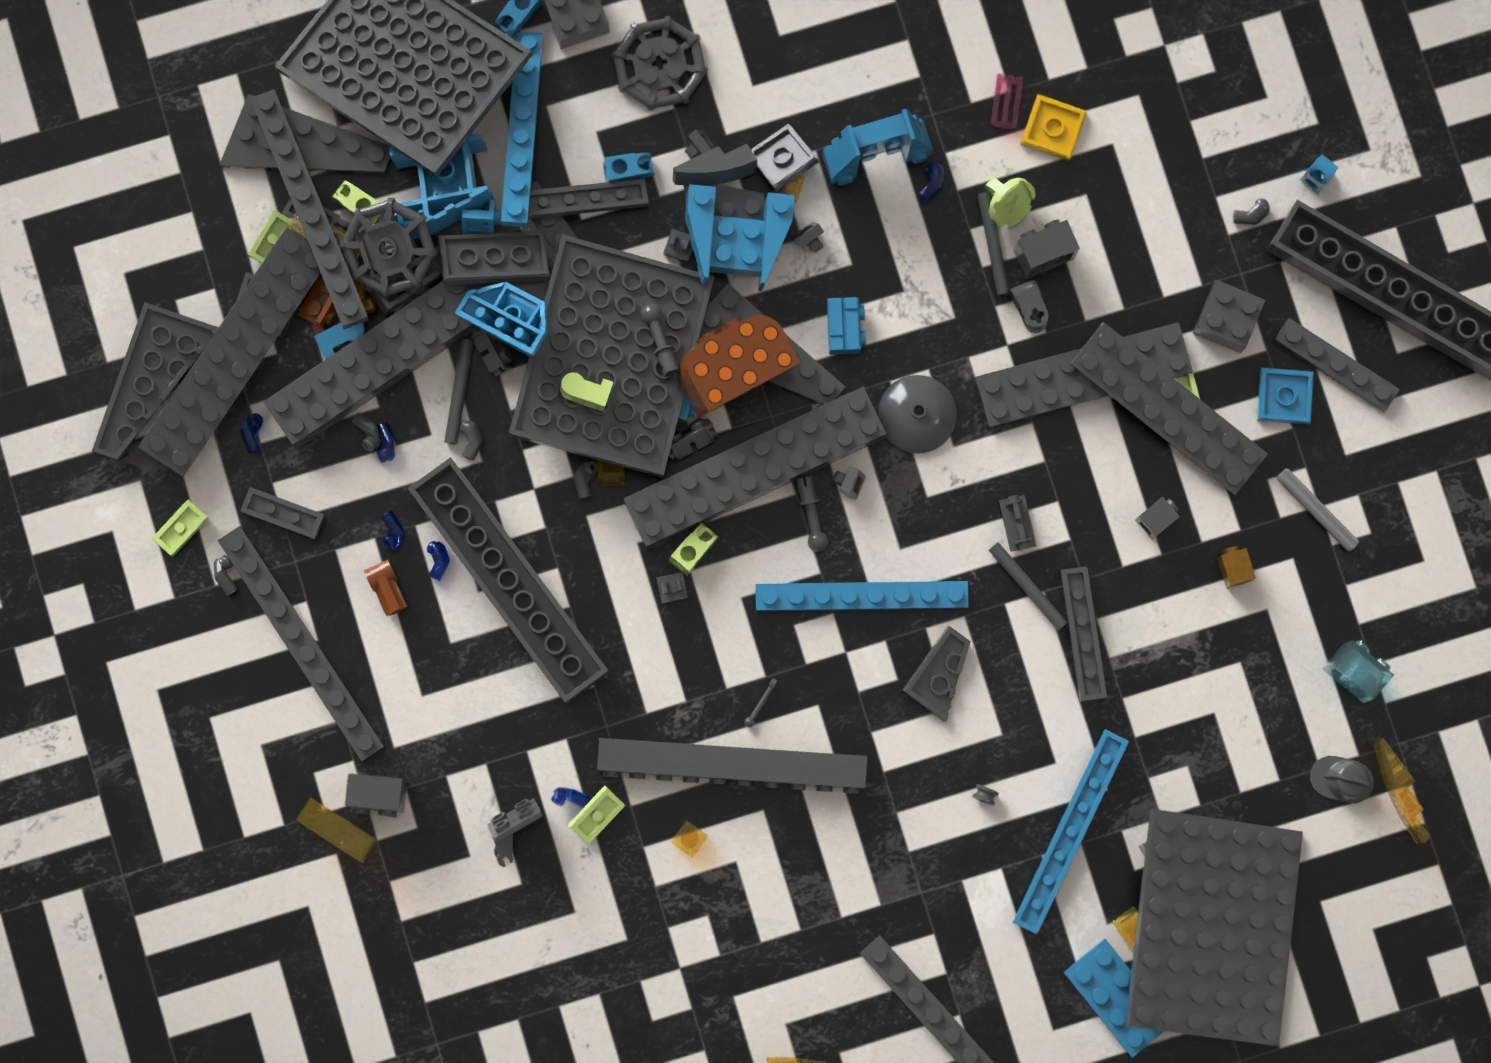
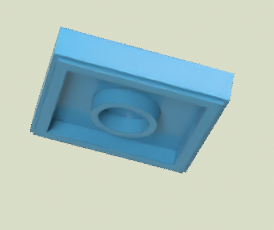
M1260 368L1257 421L1310 425L1314 372Z

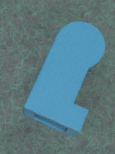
M510 0L497 17L494 26L513 38L532 14L538 11L542 2L540 0Z
M646 152L605 157L602 164L606 182L646 179L655 174L651 153Z
M1322 154L1300 180L1319 194L1335 175L1339 167Z
M339 323L314 337L325 359L336 353L335 348L349 341L356 340L365 334L366 329L364 324L360 323L344 330L342 324Z

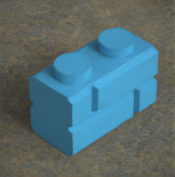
M858 297L827 299L830 355L861 353V346H866L865 330L860 331V320H865L864 305H859Z

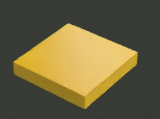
M1038 94L1020 144L1070 161L1087 111Z

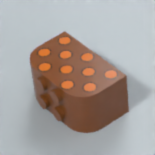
M763 315L752 316L741 322L739 318H736L720 328V333L717 334L716 330H713L703 335L696 341L698 345L682 358L679 364V381L698 418L782 375L801 363L783 328L777 321Z

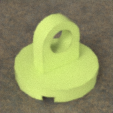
M993 178L985 185L986 190L993 197L989 207L990 218L1000 227L1005 225L1009 227L1014 226L1022 221L1030 212L1032 207L1030 203L1032 199H1035V190L1025 179L1015 178L1002 184Z

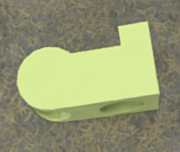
M344 181L332 196L339 205L348 210L352 215H355L354 211L358 207L362 209L380 203L347 181ZM384 213L369 218L373 224H376Z
M572 372L563 377L560 384V392L568 400L603 412L613 382L603 379L601 385L584 380L581 375Z
M701 523L675 550L669 562L684 575L688 576L715 543L718 536Z

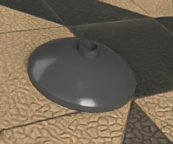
M911 375L897 380L885 391L879 404L878 417L886 432V439L893 446L908 453L921 454L939 448L949 439L956 425L957 408L952 394L942 383L928 376ZM921 407L924 413L918 416L914 413V408Z

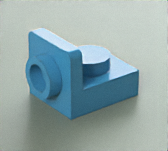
M490 199L489 211L462 209V233H494L495 225H500L501 210L496 209V200Z

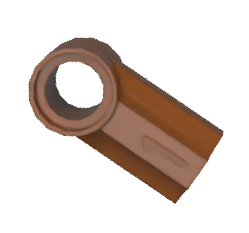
M388 559L364 570L366 578L373 592H376L387 617L408 608L396 582L398 581L396 574Z

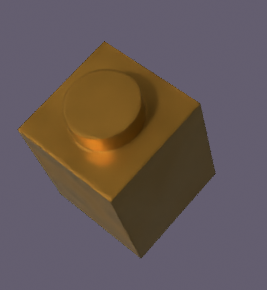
M1238 546L1224 549V555L1217 558L1226 589L1256 579L1247 548L1239 550Z

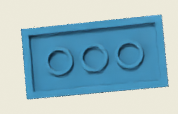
M1106 939L1099 942L1063 972L1131 1058L1164 1032L1125 1026L1131 970Z

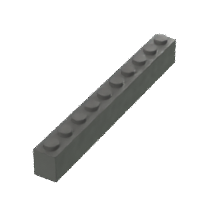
M599 738L597 771L603 772L602 777L618 778L619 773H628L630 779H645V775H656V780L672 781V777H683V782L699 783V778L710 779L709 784L725 785L726 780L736 781V786L752 787V782L763 783V788L775 789L779 788V784H790L791 790H806V786H816V791L832 792L834 787L843 788V793L859 794V789H865L867 756L610 738Z

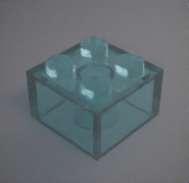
M1351 640L1343 644L1322 669L1362 703L1375 699L1394 674L1389 671L1391 667L1381 658L1376 660L1369 654L1370 649L1359 640L1357 642Z

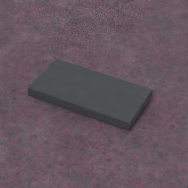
M543 231L438 235L444 285L549 280L550 273Z

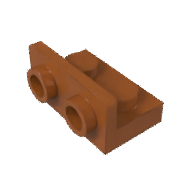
M320 274L297 315L319 328L327 330L329 326L335 323L338 314L323 277Z

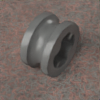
M977 784V793L973 794L972 797L994 806V797H998L999 793Z

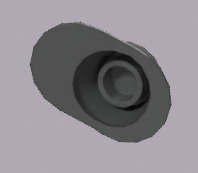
M1326 756L1315 762L1310 771V781L1313 788L1320 795L1346 803H1359L1364 801L1373 789L1374 779L1371 771L1366 765L1358 761L1338 756Z

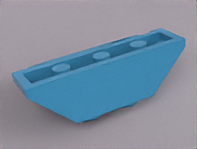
M507 282L486 286L478 290H468L455 311L456 315L528 356H535L548 334L547 304Z

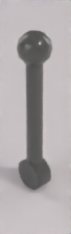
M773 678L768 689L751 716L745 719L744 724L746 727L754 725V719L772 690L776 688L779 682L777 679Z

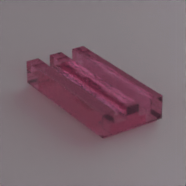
M997 74L990 126L1016 130L1023 77L1018 76L1016 78L1012 75L1003 76V74ZM1005 82L1006 91L1002 120L997 121L1001 84ZM1012 84H1017L1012 122L1009 123L1007 122L1011 87Z

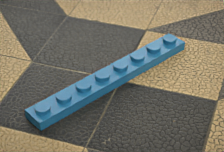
M517 32L516 41L531 50L533 56L512 82L501 226L528 227L543 33Z
M968 581L755 585L756 611L968 608Z
M1106 729L1103 731L1012 923L1036 935L1038 934L1129 743L1128 740Z

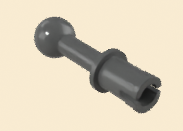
M648 304L642 309L641 318L646 324L650 325L657 345L654 355L660 361L664 377H672L680 371L673 352L675 348L673 345L667 344L660 324L662 318L661 309L655 304Z
M813 476L805 477L806 486L804 485L803 477L797 478L796 482L801 500L799 505H805L811 532L808 537V546L814 552H822L828 547L829 540L827 535L821 532L815 502L820 501V498L816 497Z

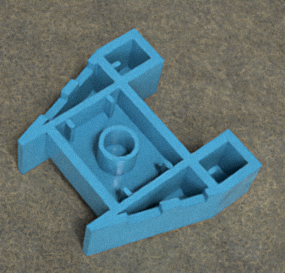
M903 109L901 114L853 128L851 125L846 126L841 131L842 138H834L831 141L832 145H828L823 149L822 156L831 185L838 183L841 186L853 182V178H856L860 159L861 162H868L875 159L877 154L886 152L887 155H891L902 150L906 163L913 161V164L926 161L928 156H931L932 146L923 119H918L917 115H912L909 110Z
M471 134L438 177L389 145L390 157L397 169L418 166L422 199L402 202L400 204L427 217L426 223L430 235L462 219V209H482L490 204V199H494L488 186L476 187L472 154L488 151L481 134ZM397 214L398 223H402L405 227L411 223V221ZM417 229L411 232L413 239L420 238Z
M690 184L687 192L685 221L689 229L701 284L706 286L709 272L759 277L758 291H762L793 221L794 195L768 192L765 200L764 220L714 216L716 187Z

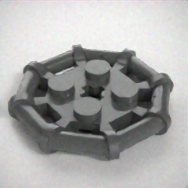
M671 16L638 24L632 23L630 25L631 28L617 49L612 51L611 54L616 68L619 91L628 94L651 111L654 108L688 103L689 97L702 78L708 73V69L705 67L699 34H694L673 21ZM662 29V36L646 39L643 34ZM671 31L678 35L685 42L682 45L677 44L675 40L668 38L669 32ZM637 38L641 44L637 47L634 55L626 53ZM690 49L694 65H686L684 52ZM656 58L666 60L667 64L663 65L662 70H658L657 66H652V63L656 62ZM625 63H633L635 76L629 79ZM685 73L691 74L692 76L682 89L678 84L679 80ZM637 83L648 86L651 90L650 96L634 86ZM673 88L675 94L657 97L658 91Z
M388 198L387 201L362 209L358 207L354 211L355 215L343 240H340V246L343 247L353 282L358 281L380 293L383 298H389L392 294L414 287L420 288L423 285L422 281L434 256H437V249L434 248L426 223L427 217L396 202L395 198ZM385 213V221L373 224L369 218ZM395 213L411 221V223L405 227L402 223L394 221ZM361 225L366 228V234L361 242L355 241ZM415 229L418 230L423 245L421 248H416L411 232ZM385 241L394 246L390 256L388 252L382 251ZM354 249H360L364 265L361 267ZM415 255L422 256L415 272H413L409 266L414 261ZM369 269L375 270L382 276L381 282L365 273ZM403 272L407 278L391 283L390 275Z

